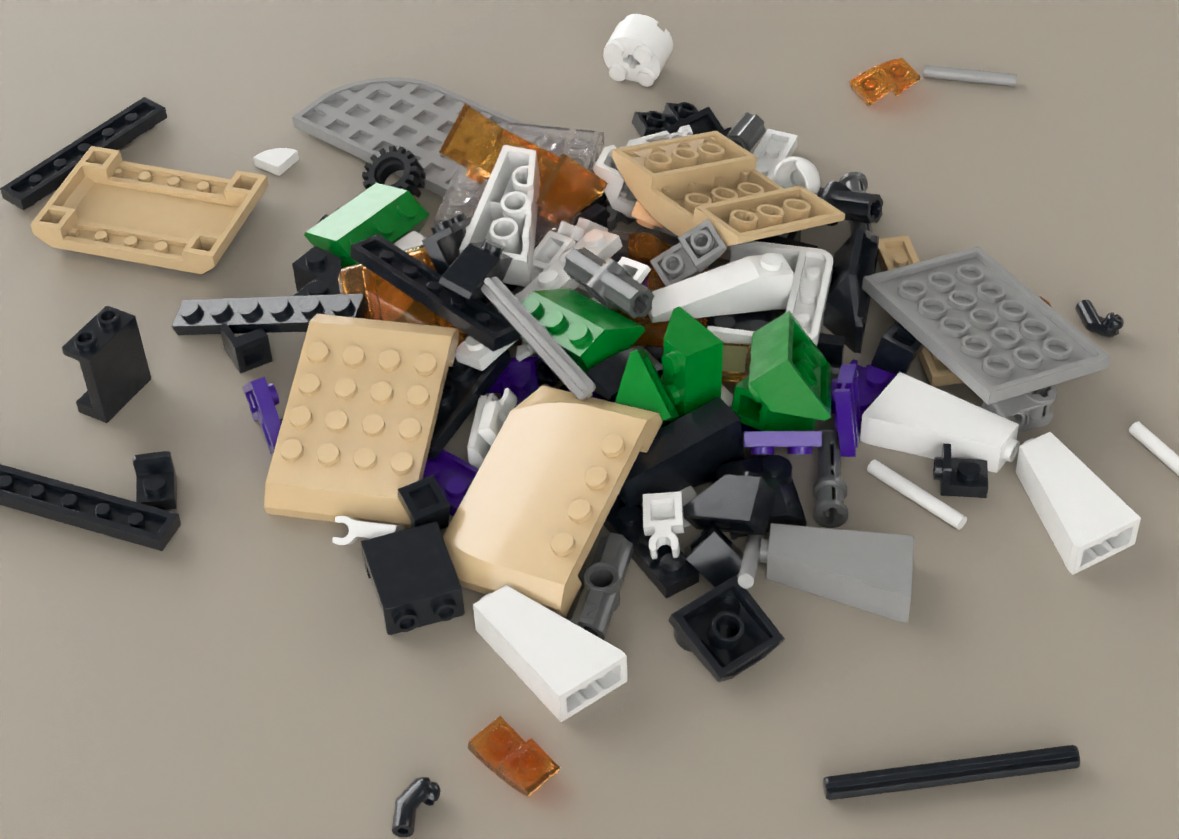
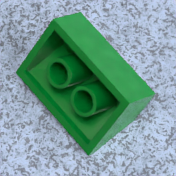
M375 183L306 231L304 236L313 246H317L341 258L344 280L350 284L369 270L350 257L352 244L376 234L394 244L413 230L419 233L430 214L408 190Z
M571 288L532 291L522 302L525 308L585 373L605 359L629 349L645 332L642 325Z
M679 306L673 309L664 336L662 366L663 385L679 416L682 417L717 397L721 398L723 341ZM662 420L661 426L664 427L673 421Z
M788 311L755 331L752 335V348L750 349L751 362L748 388L755 400L758 402L763 401L771 412L823 421L831 418V365L792 313Z

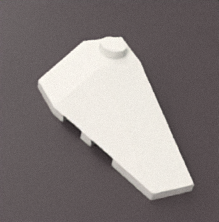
M782 253L747 256L653 291L652 293L655 297L652 300V309L648 315L652 323L669 321L673 309L679 306L693 318L786 309L794 273Z

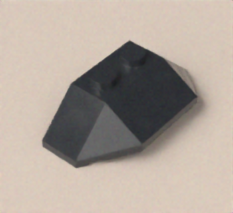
M856 230L834 253L833 272L823 319V325L832 334L845 336V345L854 353H861L871 299L862 289L863 278L875 274L879 247V237L864 230Z

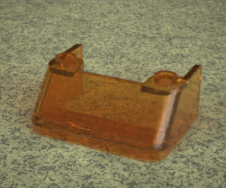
M464 104L439 150V153L466 168L467 171L464 175L481 185L485 179L489 180L503 145L536 150L540 172L539 197L536 204L542 209L539 215L555 224H558L560 219L567 222L603 194L608 184L569 156L562 153L559 157L503 129L466 104Z

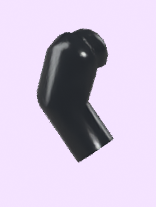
M1082 300L1075 307L1084 327L1088 331L1109 338L1118 335L1119 329L1124 325L1122 317L1118 314L1115 315L1114 312L1108 313L1106 318L1099 316L1090 300Z
M429 777L416 778L397 797L392 825V833L398 837H410L413 835L416 809L422 802L430 806L439 799L441 789L438 783L430 782Z

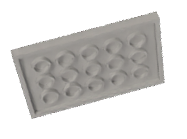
M980 247L887 270L863 278L862 289L988 405L1108 369L1110 356Z

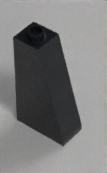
M717 397L660 428L648 452H639L618 497L627 508L643 504L642 494L679 492L689 486L696 487L712 482L713 474L718 471L720 466L730 461L745 459L741 419L720 397Z

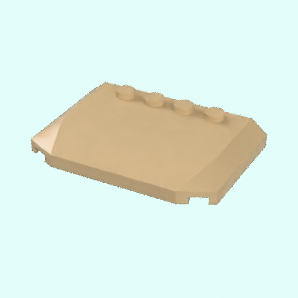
M543 385L511 410L443 535V540L461 587L489 594L507 585L565 618L582 585L578 574L639 452H648L662 424L659 413L593 397L579 400L572 392Z

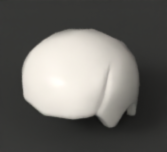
M792 156L783 159L776 166L772 181L783 188L801 185L815 195H818L821 186L819 171L816 166L802 157Z

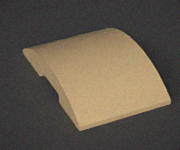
M718 131L612 149L611 156L617 169L635 198L655 220L679 237L709 219L727 247L827 225L845 219V213L803 186L783 188L757 171L755 168L758 157Z

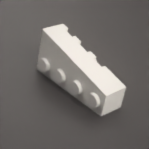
M503 145L459 248L461 254L469 243L484 242V239L504 247L502 253L513 258L502 282L527 287L532 282L540 188V172L536 150Z

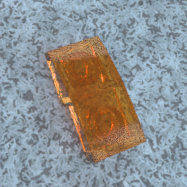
M898 58L868 69L850 80L849 84L857 96L869 107L890 91L895 96H898L919 81L921 77L903 58Z
M501 716L470 739L468 743V749L488 769L527 797L560 770V767L532 738L525 742Z

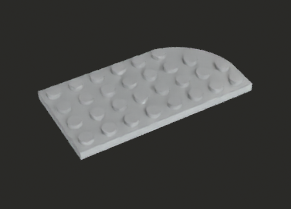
M388 77L353 82L325 93L292 117L295 128L371 164L373 161L370 157L373 154L377 158L381 156L379 150L384 148L386 152H389V146H395L397 150L399 146L404 147L406 151L412 152L424 169L423 171L426 174V179H423L426 183L424 189L473 212L477 209L503 145L536 150L539 172L550 165L553 159L556 160L565 152V141L438 85L411 78ZM404 170L396 171L393 174L402 177Z

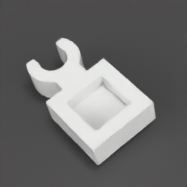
M682 492L642 494L643 529L645 536H651L648 544L652 559L658 558L657 550L662 545L671 546L673 558H678L680 547L675 534L684 533Z

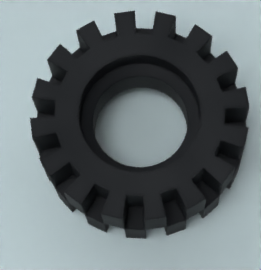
M389 146V152H386L383 148L379 150L381 156L377 158L373 154L370 157L373 161L372 164L366 162L364 168L367 172H362V178L365 180L363 185L366 189L375 183L385 184L386 179L392 173L404 170L400 180L388 186L408 190L412 196L415 195L418 198L422 194L418 188H425L426 183L423 179H426V174L412 152L406 151L404 147L399 146L397 150L395 146Z

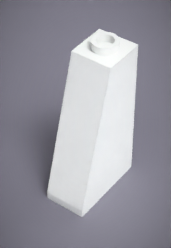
M901 372L897 374L862 414L860 441L863 443L932 459L934 457H941L943 443L951 444V458L987 460V467L990 472L997 473L1006 461L1012 462L1020 447V441L1017 440L1019 424Z
M1048 432L1037 438H1031L1020 445L1015 472L1066 568L1072 575L1135 544L1141 517L1057 437Z
M505 585L493 593L486 594L473 604L476 631L560 722H563L627 682V655L622 650L511 587Z

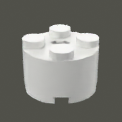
M631 14L626 16L625 20L620 21L603 51L604 61L609 68V76L613 80L621 82L626 79L649 87L658 78L673 50V40L667 29L663 32L657 26L658 21L654 18L642 14Z

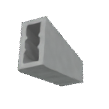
M771 523L769 539H761L760 562L767 563L766 579L892 620L906 623L909 621L912 597L914 536Z

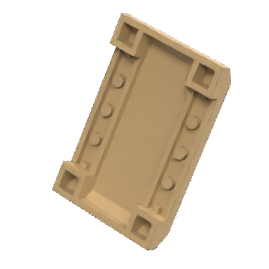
M91 146L32 221L31 228L35 236L53 248L202 275L217 265L269 184L267 175L237 170L231 179L126 162L122 161L119 150Z
M316 314L308 325L265 482L264 508L267 514L335 522V517L350 516L359 521L405 526V530L411 528V520L398 498V489L423 479L448 367H453L460 336L458 328Z

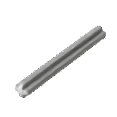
M498 277L485 278L481 291L577 399L591 398L593 396L592 392L596 389L595 383Z

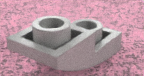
M709 219L678 237L680 241L678 244L650 260L666 287L698 275L727 250V247Z

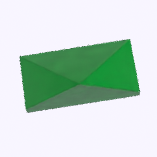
M636 349L630 352L615 403L659 413L664 421L679 419L680 416L647 351Z

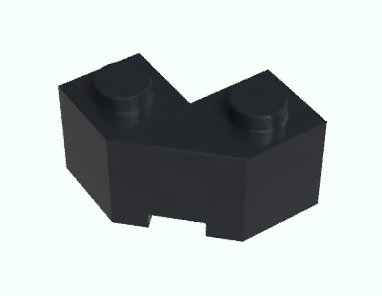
M314 246L292 263L297 293L294 296L346 294L341 258Z

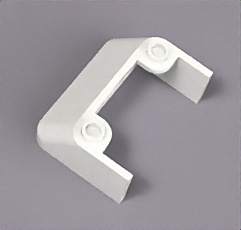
M758 241L730 246V263L747 256L763 255L765 253L783 254L794 273L787 308L776 310L790 311L817 346L833 272L832 255L826 250L819 248ZM715 326L707 327L710 332L723 341V345L747 347L746 357H751L752 335L755 331Z

